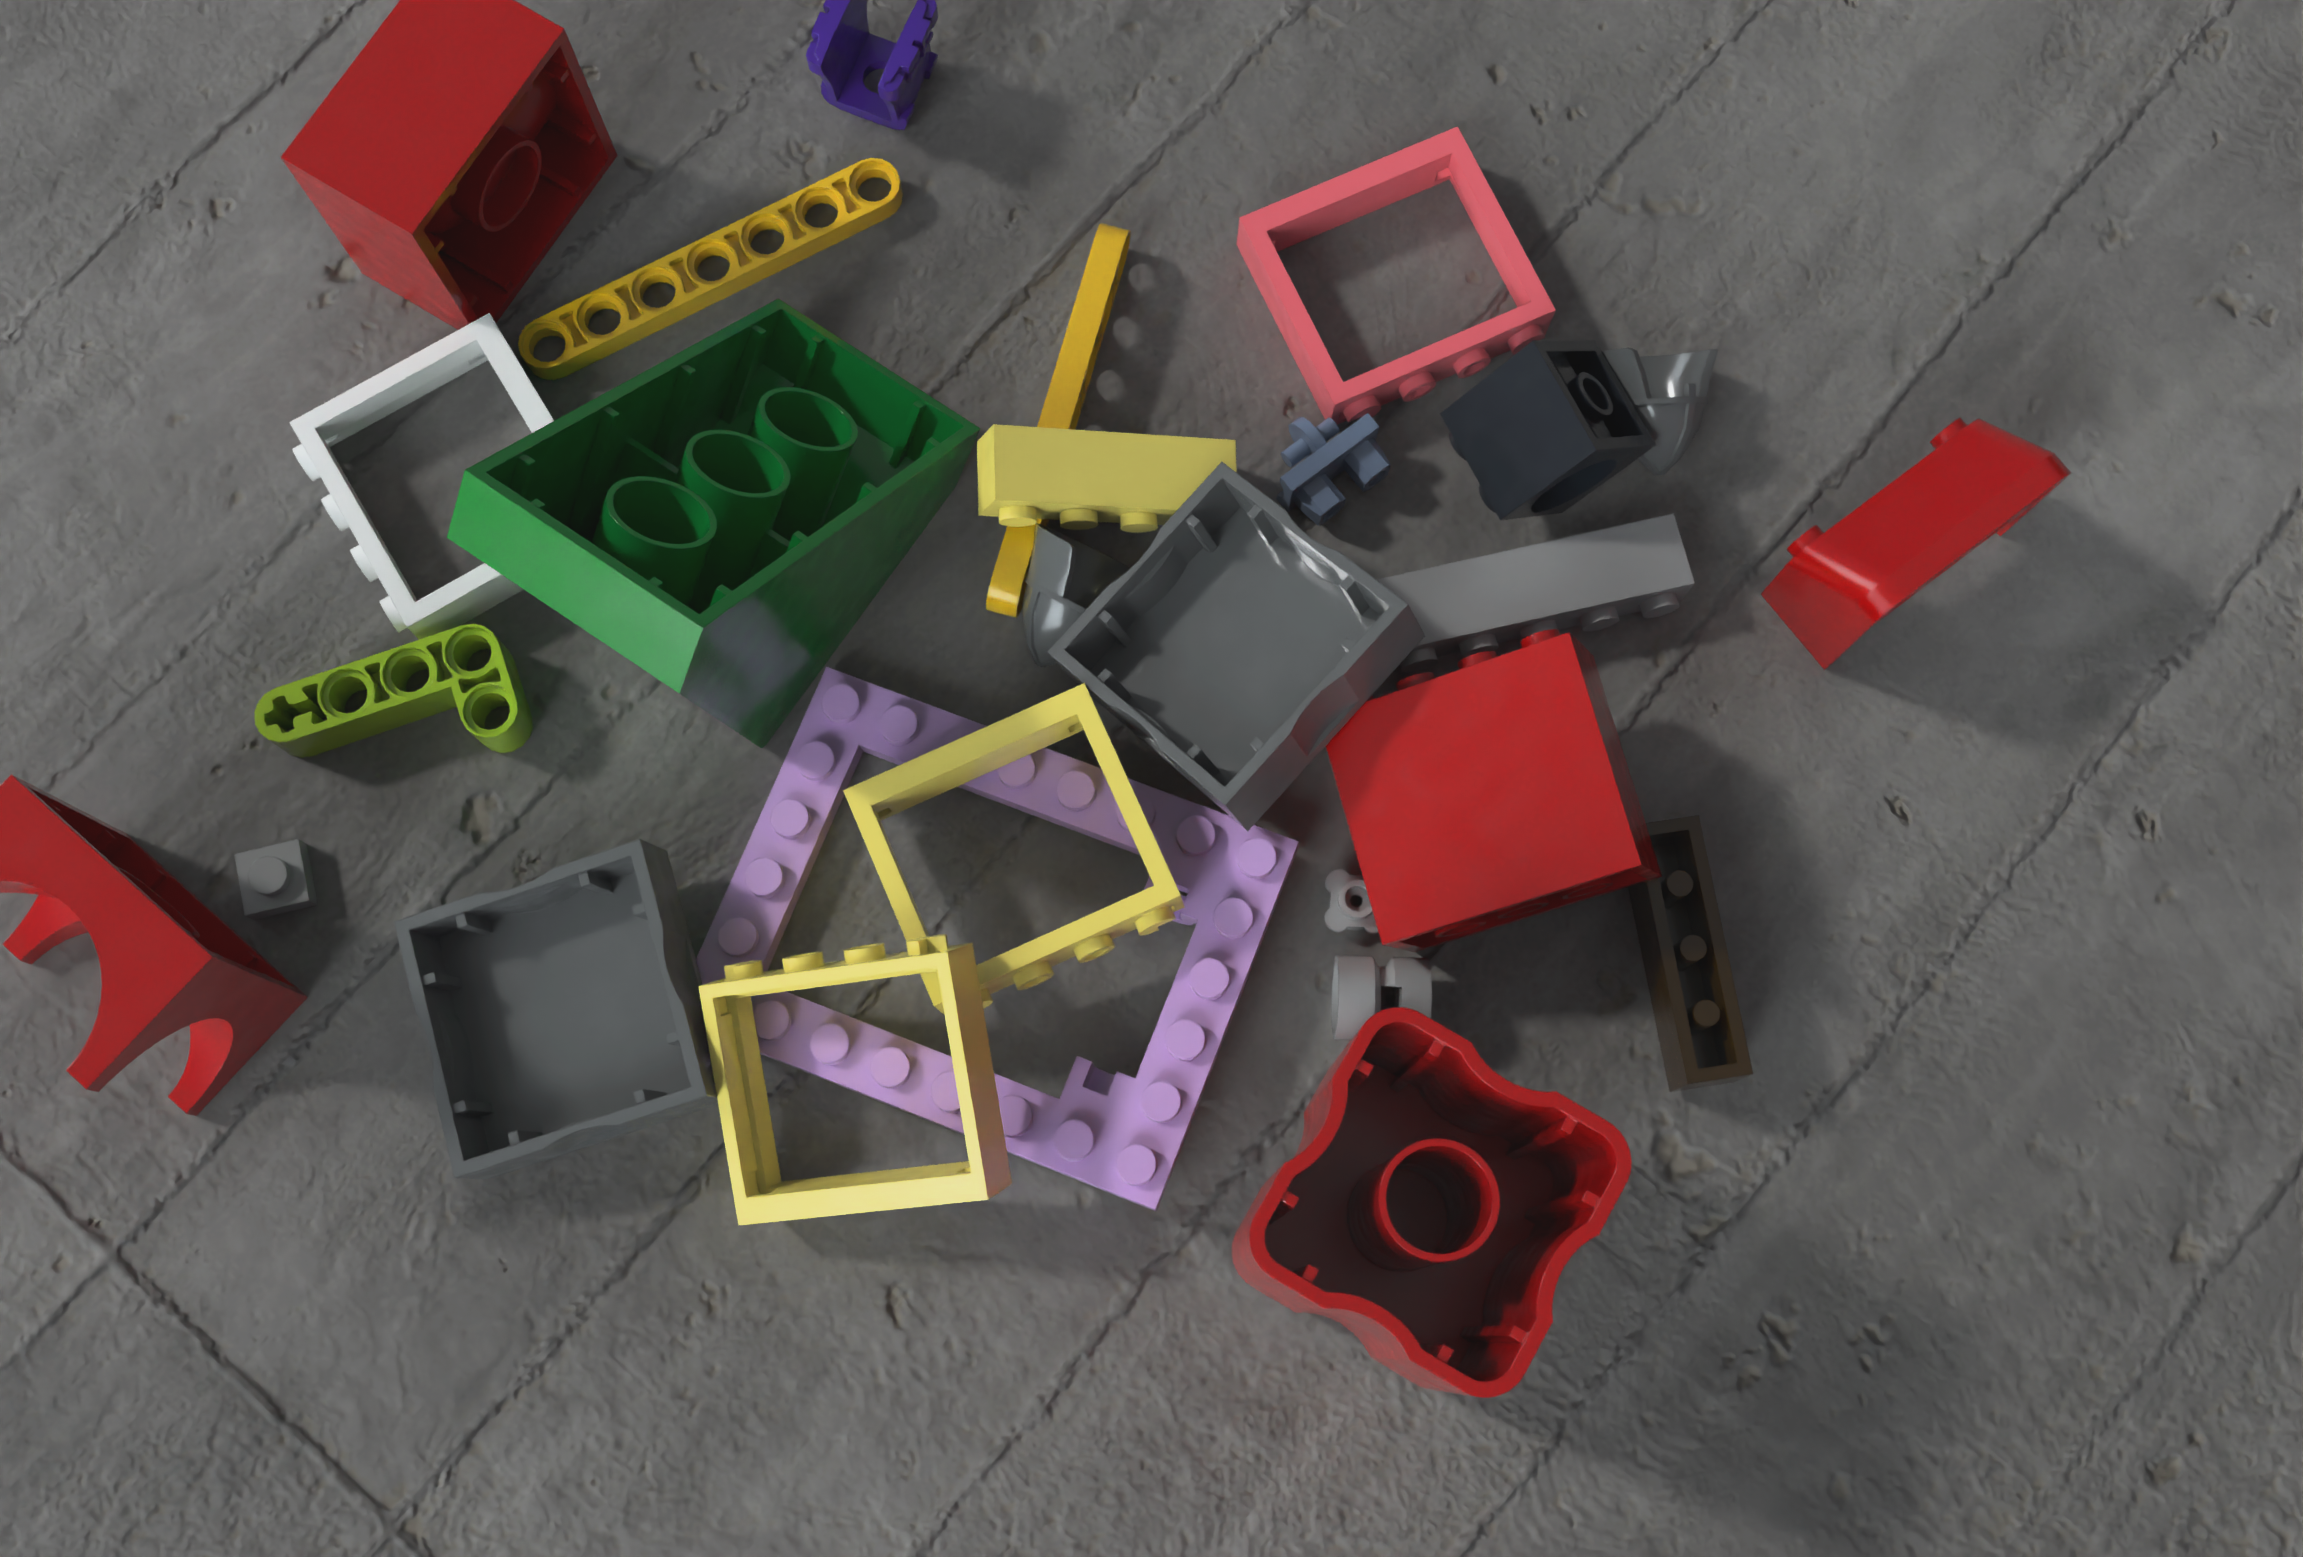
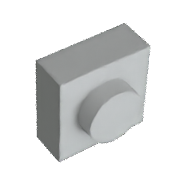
M300 839L234 854L244 915L246 917L257 920L318 905L307 844Z

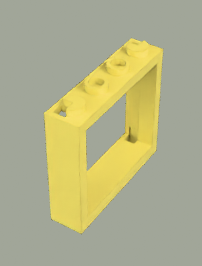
M1085 683L843 790L906 941L926 937L929 934L881 820L1084 730L1154 886L976 965L983 1009L993 1003L990 994L1012 984L1016 985L1017 990L1036 986L1054 975L1052 966L1075 956L1079 963L1088 962L1103 956L1115 948L1113 939L1135 929L1138 930L1141 936L1159 930V926L1176 919L1173 912L1184 908L1181 894ZM938 971L920 973L933 1006L944 1014Z
M946 934L933 935L906 941L907 952L886 954L884 943H875L843 950L845 960L824 963L822 952L782 958L784 969L763 971L762 960L747 961L724 966L725 978L698 986L738 1226L989 1200L1012 1184L973 943L948 946ZM938 971L969 1161L781 1181L751 996Z

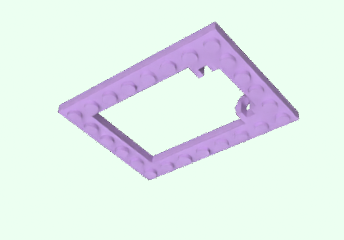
M826 667L696 958L702 984L725 978L724 966L735 963L762 960L763 971L768 970L844 797L843 790L848 788L863 752L901 765L986 727V725ZM1043 748L957 786L1140 855L1101 768L1048 748ZM1128 778L1178 890L1188 893L1187 896L1181 895L1184 908L1173 912L1176 919L1172 921L1185 925L1196 924L1136 1078L1118 1071L1115 1075L1107 1073L1095 1067L1092 1061L1077 1056L1060 1099L995 1073L994 1076L1008 1153L1157 1212L1298 851L1299 841L1253 825L1247 831L1229 815ZM1150 876L1144 890L1154 886ZM789 992L751 996L760 1054L964 1135L952 1056Z

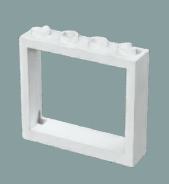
M490 313L289 422L301 442L300 445L292 448L298 462L312 481L321 477L330 493L321 499L326 511L340 531L350 527L359 545L350 549L357 565L370 582L379 578L389 595L380 600L385 614L398 632L408 628L418 639L458 627L524 589L484 563L417 600L329 447L488 360L532 433L553 422L554 419Z

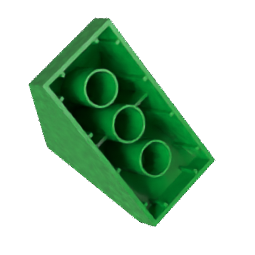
M776 299L465 469L447 538L758 747L763 748L952 493L981 428L782 300Z

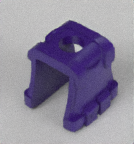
M826 0L823 5L825 13L820 12L811 32L813 42L811 41L806 52L810 71L818 74L823 80L820 86L824 99L829 104L850 114L891 129L905 130L914 112V102L917 99L924 79L930 78L938 60V54L931 52L930 42L933 38L931 30L938 20L935 0L917 1L897 43L869 33L867 0ZM877 69H884L878 85L879 93H874L867 89L864 82L868 74Z

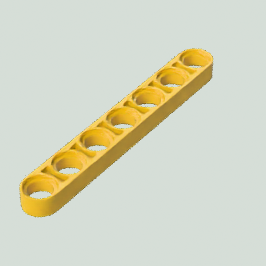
M868 158L844 168L533 320L524 327L519 336L518 347L520 354L534 375L547 380L566 377L889 218L897 212L902 204L903 193L898 172L891 163L879 158ZM873 177L882 178L891 185V191L888 196L876 202L867 201L858 194L860 185ZM820 203L829 204L838 211L835 221L823 228L813 227L805 221V214L808 209ZM767 229L775 230L784 236L782 246L774 253L760 254L751 248L754 236L760 231ZM711 256H721L730 262L729 270L724 277L715 281H707L697 275L698 266L704 259ZM664 282L676 289L674 298L666 306L655 308L643 302V294L652 284ZM602 309H613L621 315L620 323L614 331L600 335L588 329L589 320L594 313ZM558 336L564 339L565 350L556 360L543 362L534 358V347L543 337Z
M1100 223L1037 427L1076 430L1127 259L1131 237L1130 230ZM1037 519V523L1047 526L1049 519ZM1035 524L1022 527L1007 526L991 577L986 610L1018 618L1020 615L1027 586L1025 579L1028 574L1033 551Z

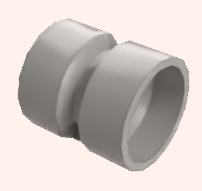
M1336 955L1333 966L1331 995L1333 1039L1351 1040L1363 1024L1380 1011L1381 986L1393 987L1392 1008H1410L1431 1018L1432 979L1429 959L1391 957L1386 966H1378L1373 956Z

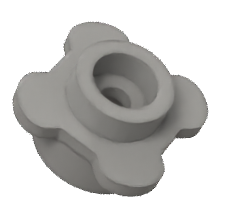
M1336 869L1329 873L1325 880V888L1330 892L1329 909L1324 914L1326 926L1337 933L1343 932L1345 929L1353 931L1365 929L1369 934L1379 933L1363 876L1349 875L1343 869ZM1359 896L1362 899V905L1360 907L1352 906L1350 903L1351 897Z

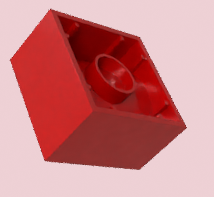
M400 0L282 154L281 159L362 274L459 330L490 313L495 323L498 322L618 155L564 28L515 0Z

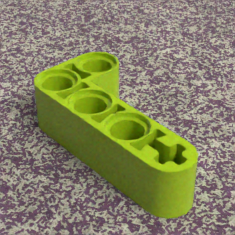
M474 623L461 625L276 687L264 694L258 701L254 712L255 725L260 734L289 755L300 758L314 756L456 707L465 728L491 751L499 753L515 751L526 743L533 729L531 711L510 651L492 631L485 626ZM484 649L491 650L490 660L483 668L476 671H467L468 660L474 653ZM419 670H429L428 681L421 689L414 692H406L408 679ZM367 690V698L363 706L355 712L345 713V705L350 696L358 691ZM500 706L509 707L508 719L502 726L496 729H485L486 716L491 710ZM292 727H294L293 730H291V731H289V732L286 731V730L291 729Z

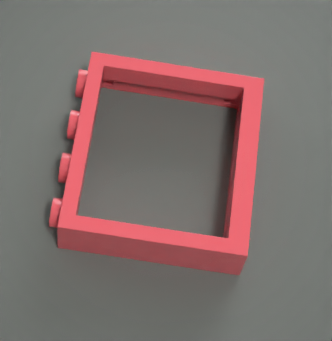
M1458 126L1239 217L1236 245L1324 419L1326 420L1330 417L1337 425L1345 421L1351 422L1363 417L1367 413L1373 417L1381 410L1382 405L1401 397L1405 402L1416 400L1433 390L1436 382L1454 374H1457L1458 378L1472 376L1488 366L1491 358L1510 350L1515 355L1533 340L1545 338L1556 311ZM1450 180L1517 308L1343 382L1277 252Z

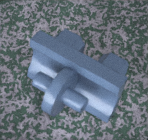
M1369 413L1340 434H1338L1340 432L1339 427L1330 417L1316 427L1304 417L1297 418L1289 425V433L1294 443L1281 452V457L1292 469L1280 477L1283 491L1276 498L1287 512L1298 506L1306 516L1318 526H1321L1335 516L1344 507L1346 498L1331 482L1332 479L1346 471L1364 492L1371 489L1388 475L1391 464L1376 442L1380 426Z

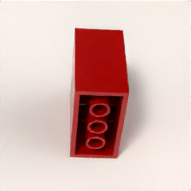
M1558 629L1540 631L1523 638L1520 641L1521 649L1497 656L1495 651H1484L1467 656L1457 663L1459 667L1457 671L1436 678L1432 672L1406 677L1396 683L1397 691L1375 699L1371 695L1326 745L1382 945L1418 952L1662 877L1594 656L1570 632L1560 635Z

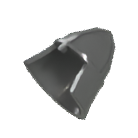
M1633 348L1602 351L1656 444L1655 447L1637 460L1654 475H1665L1680 460L1700 429L1704 407L1708 404L1707 394L1718 349L1641 357L1638 351Z
M1039 523L1035 524L1033 551L1028 574L1025 579L1027 586L1022 610L1027 645L1032 658L1038 666L1047 667L1058 664L1047 651L1103 590L1126 573L1130 567L1074 538Z

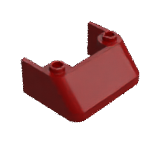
M1960 417L1930 441V444L1935 448L1933 452L1826 532H1823L1818 525H1815L1797 538L1786 549L1793 558L1764 589L1761 595L1825 670L1875 624L1995 533L2002 536L2072 472L2054 452L1980 418L1967 425Z

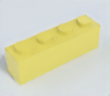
M993 424L977 441L978 516L999 517V524L1011 527L1034 525L1037 523V519L1060 520V527L1071 530L1091 529L1097 527L1098 522L1120 523V529L1125 532L1143 533L1158 529V525H1164L1221 462L1237 473L1236 440Z

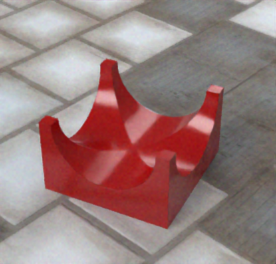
M12 774L0 785V893L38 895L22 922L2 945L20 961L32 965L56 945L89 932L99 957L102 989L98 1015L86 1044L66 1071L86 1090L99 1092L123 1068L147 1049L170 1034L189 1025L190 1051L183 1075L168 1097L186 1114L197 1116L308 997L127 833Z

